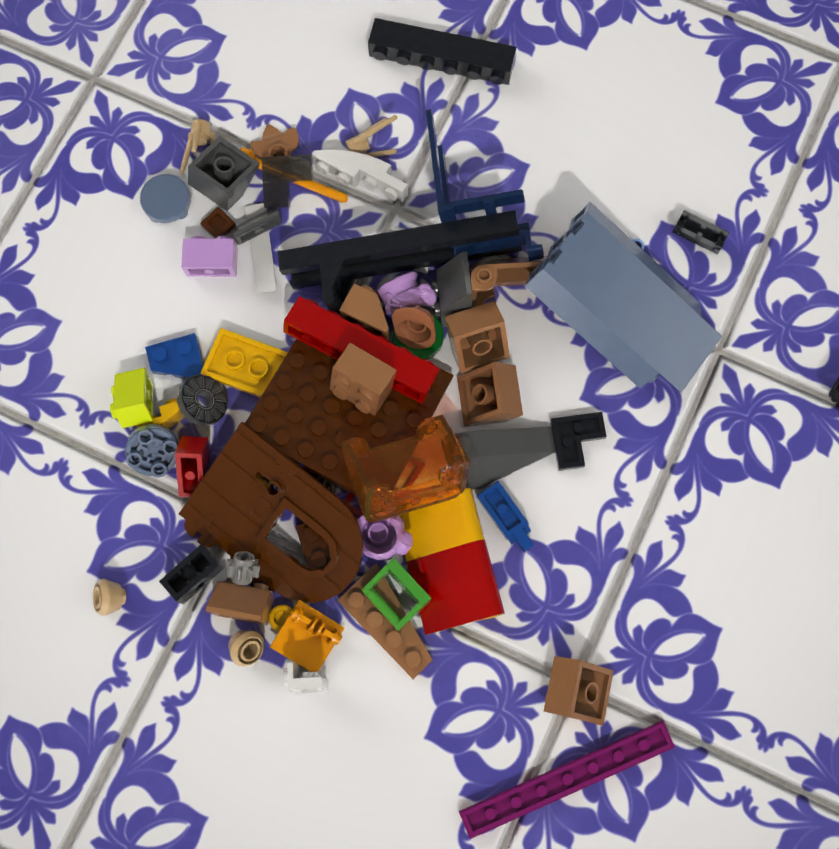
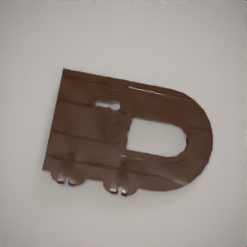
M244 422L239 424L179 512V515L185 519L184 527L188 535L195 538L198 532L201 534L197 540L200 545L202 544L205 547L218 545L231 556L230 559H234V554L240 551L252 553L255 559L259 560L260 573L259 578L252 577L251 584L262 581L272 590L290 600L297 602L301 600L307 603L329 600L341 593L354 580L361 566L363 536L352 510L337 495ZM260 472L263 476L270 480L269 483L271 485L267 484L264 480L257 476L258 473ZM272 484L277 485L278 492L274 489V486ZM286 509L322 536L329 545L331 560L324 566V569L313 570L305 565H301L295 557L267 536L272 528L276 526L277 520L283 516Z

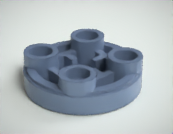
M161 174L145 183L140 193V204L152 222L171 223L187 217L191 204V195L182 179L170 174Z
M159 424L140 426L127 439L125 447L126 462L140 474L158 478L163 477L176 464L175 451L179 444L178 439L165 426Z

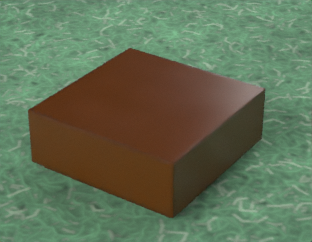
M219 207L200 223L202 228L214 239L218 236H226L231 232L230 229L236 227L235 222Z

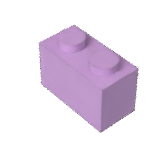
M193 236L191 239H183L181 267L186 276L237 277L238 248L234 239L227 236H218L216 239Z

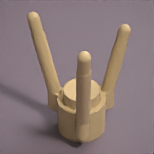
M393 115L389 119L383 118L359 135L346 140L345 143L348 150L372 157L396 154V149L367 153L366 150H369L370 147L366 138L397 120V115Z
M196 119L191 122V132L188 133V142L180 168L181 174L185 172L191 149L195 153L198 145H206L208 141L211 145L215 141V132L211 131V125L206 120Z

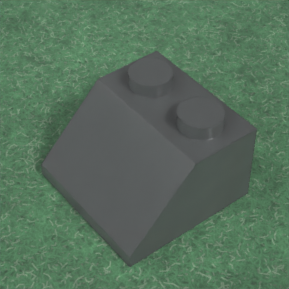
M219 136L188 166V184L228 211L244 195L259 167V162Z
M467 251L459 253L437 269V281H432V287L439 298V301L434 303L435 317H441L442 327H446L445 316L472 308V289Z

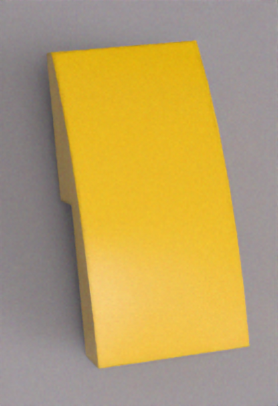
M177 398L166 401L165 405L159 406L160 417L153 415L152 422L139 424L136 427L138 428L146 424H159L168 429L173 427L184 418L177 404Z

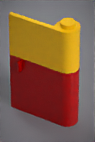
M465 485L454 486L449 489L450 493L393 510L394 513L404 520L405 531L409 532L413 538V545L405 554L410 576L431 597L430 603L420 611L425 635L505 614L471 488H465Z

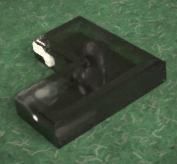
M312 155L261 157L264 208L290 207L289 182L313 181Z

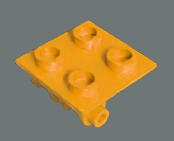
M298 600L270 645V648L308 671L318 673L334 645H338L341 641V634L345 627L303 601Z

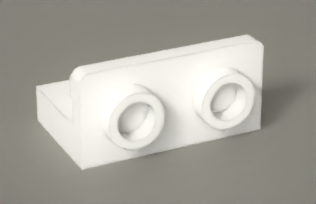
M287 661V668H283V685H287L288 691L293 693L327 692V680L320 677V674H317V672L300 673L297 663Z

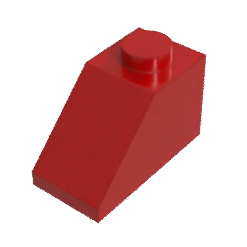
M182 436L175 451L179 497L190 498L209 470L208 437Z

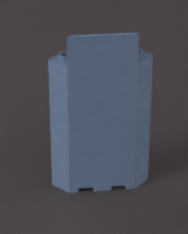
M591 202L572 218L569 229L550 247L547 258L529 274L525 284L526 288L639 388L647 382L652 383L661 374L682 393L722 338V335L701 317V303Z

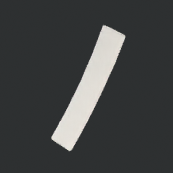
M264 203L245 206L247 221L265 212ZM268 230L250 240L257 294L277 290Z

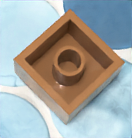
M495 301L445 316L451 351L461 374L510 358L505 321Z
M349 343L332 368L330 390H332V393L341 400L347 399L355 404L356 408L361 412L370 413L375 416L392 390L397 370Z

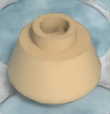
M107 579L98 581L93 590L95 611L101 616H106L120 610L121 606L126 602L125 589L121 588L119 583Z
M241 630L234 633L228 643L232 661L241 667L250 666L258 661L264 650L263 637L258 632Z

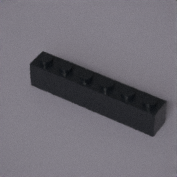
M378 18L374 19L368 41L369 56L377 60L394 61L401 65L409 64L421 67L424 70H438L448 75L467 76L472 80L491 81L496 85H509L517 48L506 44Z

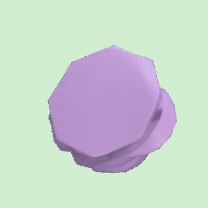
M411 271L383 284L376 290L379 301L385 305L384 314L389 315L399 308L415 307V305H434L437 298L435 290L427 283H422L419 286L416 282L418 274Z
M388 507L367 510L364 515L357 519L363 536V553L369 558L390 560L396 554H406L413 545L411 534L405 531L404 520Z

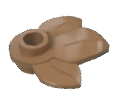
M268 124L263 132L262 141L251 142V148L258 158L268 160L269 163L282 168L290 163L291 153L299 144V135L295 127L288 129L282 134L277 128ZM277 155H283L282 158L276 159Z

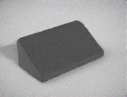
M271 208L230 229L237 244L241 245L282 224V220L278 210Z

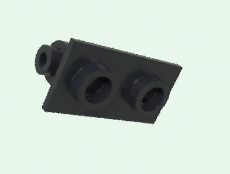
M684 210L672 233L718 255L730 232Z

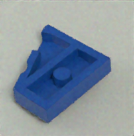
M195 333L145 347L150 370L153 374L173 375L174 377L185 379V377L190 378L191 376L199 375L204 366Z

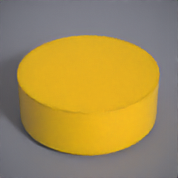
M288 605L274 607L269 614L271 627L279 632L293 609Z

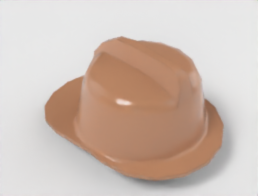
M415 305V307L396 309L392 313L396 336L404 345L414 349H426L435 342V320L428 310L420 305Z

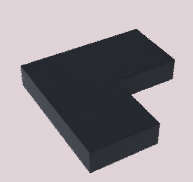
M602 412L550 419L558 471L584 468L585 462L581 442L601 440L607 437Z

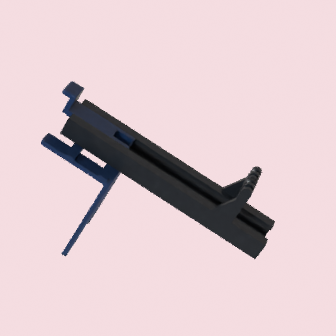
M431 109L426 110L437 207L441 223L278 251L279 271L282 275L291 274L290 286L293 290L322 285L323 302L330 311L340 314L339 309L356 279L443 265L459 253L466 251L468 260L520 252L522 251V246L526 245L529 261L544 258L543 245H532L529 223L518 224L515 210L497 213L496 207L525 202L522 189L450 201L445 153L442 145H437L434 117ZM484 209L486 212L484 216L458 220L456 215Z

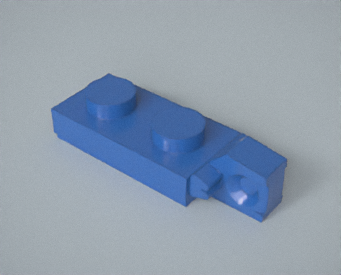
M496 481L476 495L478 501L511 545L517 542L524 553L533 547L534 544L527 535L531 532L528 526L529 523L499 481Z

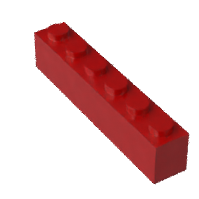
M299 296L284 319V333L336 360L340 358L348 344L352 343L393 367L397 371L392 389L420 404H423L437 378L440 368L436 367L430 360L414 356L408 349L389 343L385 337L366 331L362 325L343 319L337 312L328 311L320 307L312 299H304Z

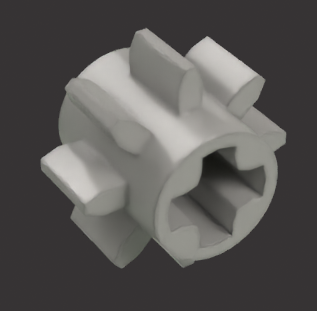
M240 551L235 553L234 559H227L225 570L227 571V577L231 578V581L237 585L250 584L252 577L259 578V560L255 559V556L250 552Z

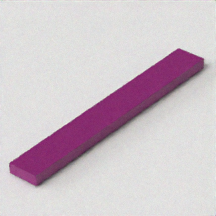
M659 721L460 810L459 814L469 838L472 839L675 748V745L664 721Z

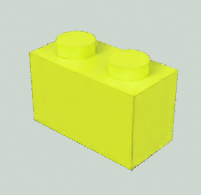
M145 368L115 374L114 386H111L113 403L110 404V411L113 419H117L122 428L153 421L154 386Z

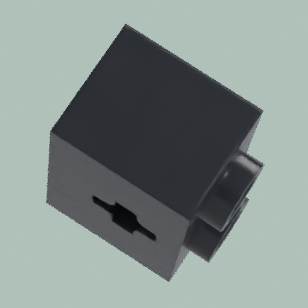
M201 544L159 582L176 602L185 604L220 573L224 567Z

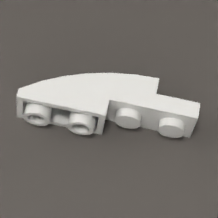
M325 149L314 150L312 153L315 168L322 174L329 173L336 177L337 181L345 186L351 185L356 188L360 181H362L368 188H376L382 191L387 198L393 201L397 199L404 203L408 196V184L393 177L391 164L380 159L346 150Z

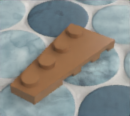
M375 563L337 601L414 680L433 660L410 621L397 631L361 591L381 571L378 564ZM384 578L374 589L403 619L406 613L386 578Z

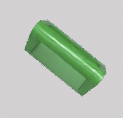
M395 558L386 564L361 590L397 631L402 629L431 601V597ZM388 574L417 604L403 619L374 589Z

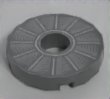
M199 374L191 376L180 385L177 404L180 412L189 422L206 427L217 423L224 417L227 410V396L218 381L210 376ZM198 395L206 399V406H202L199 403Z

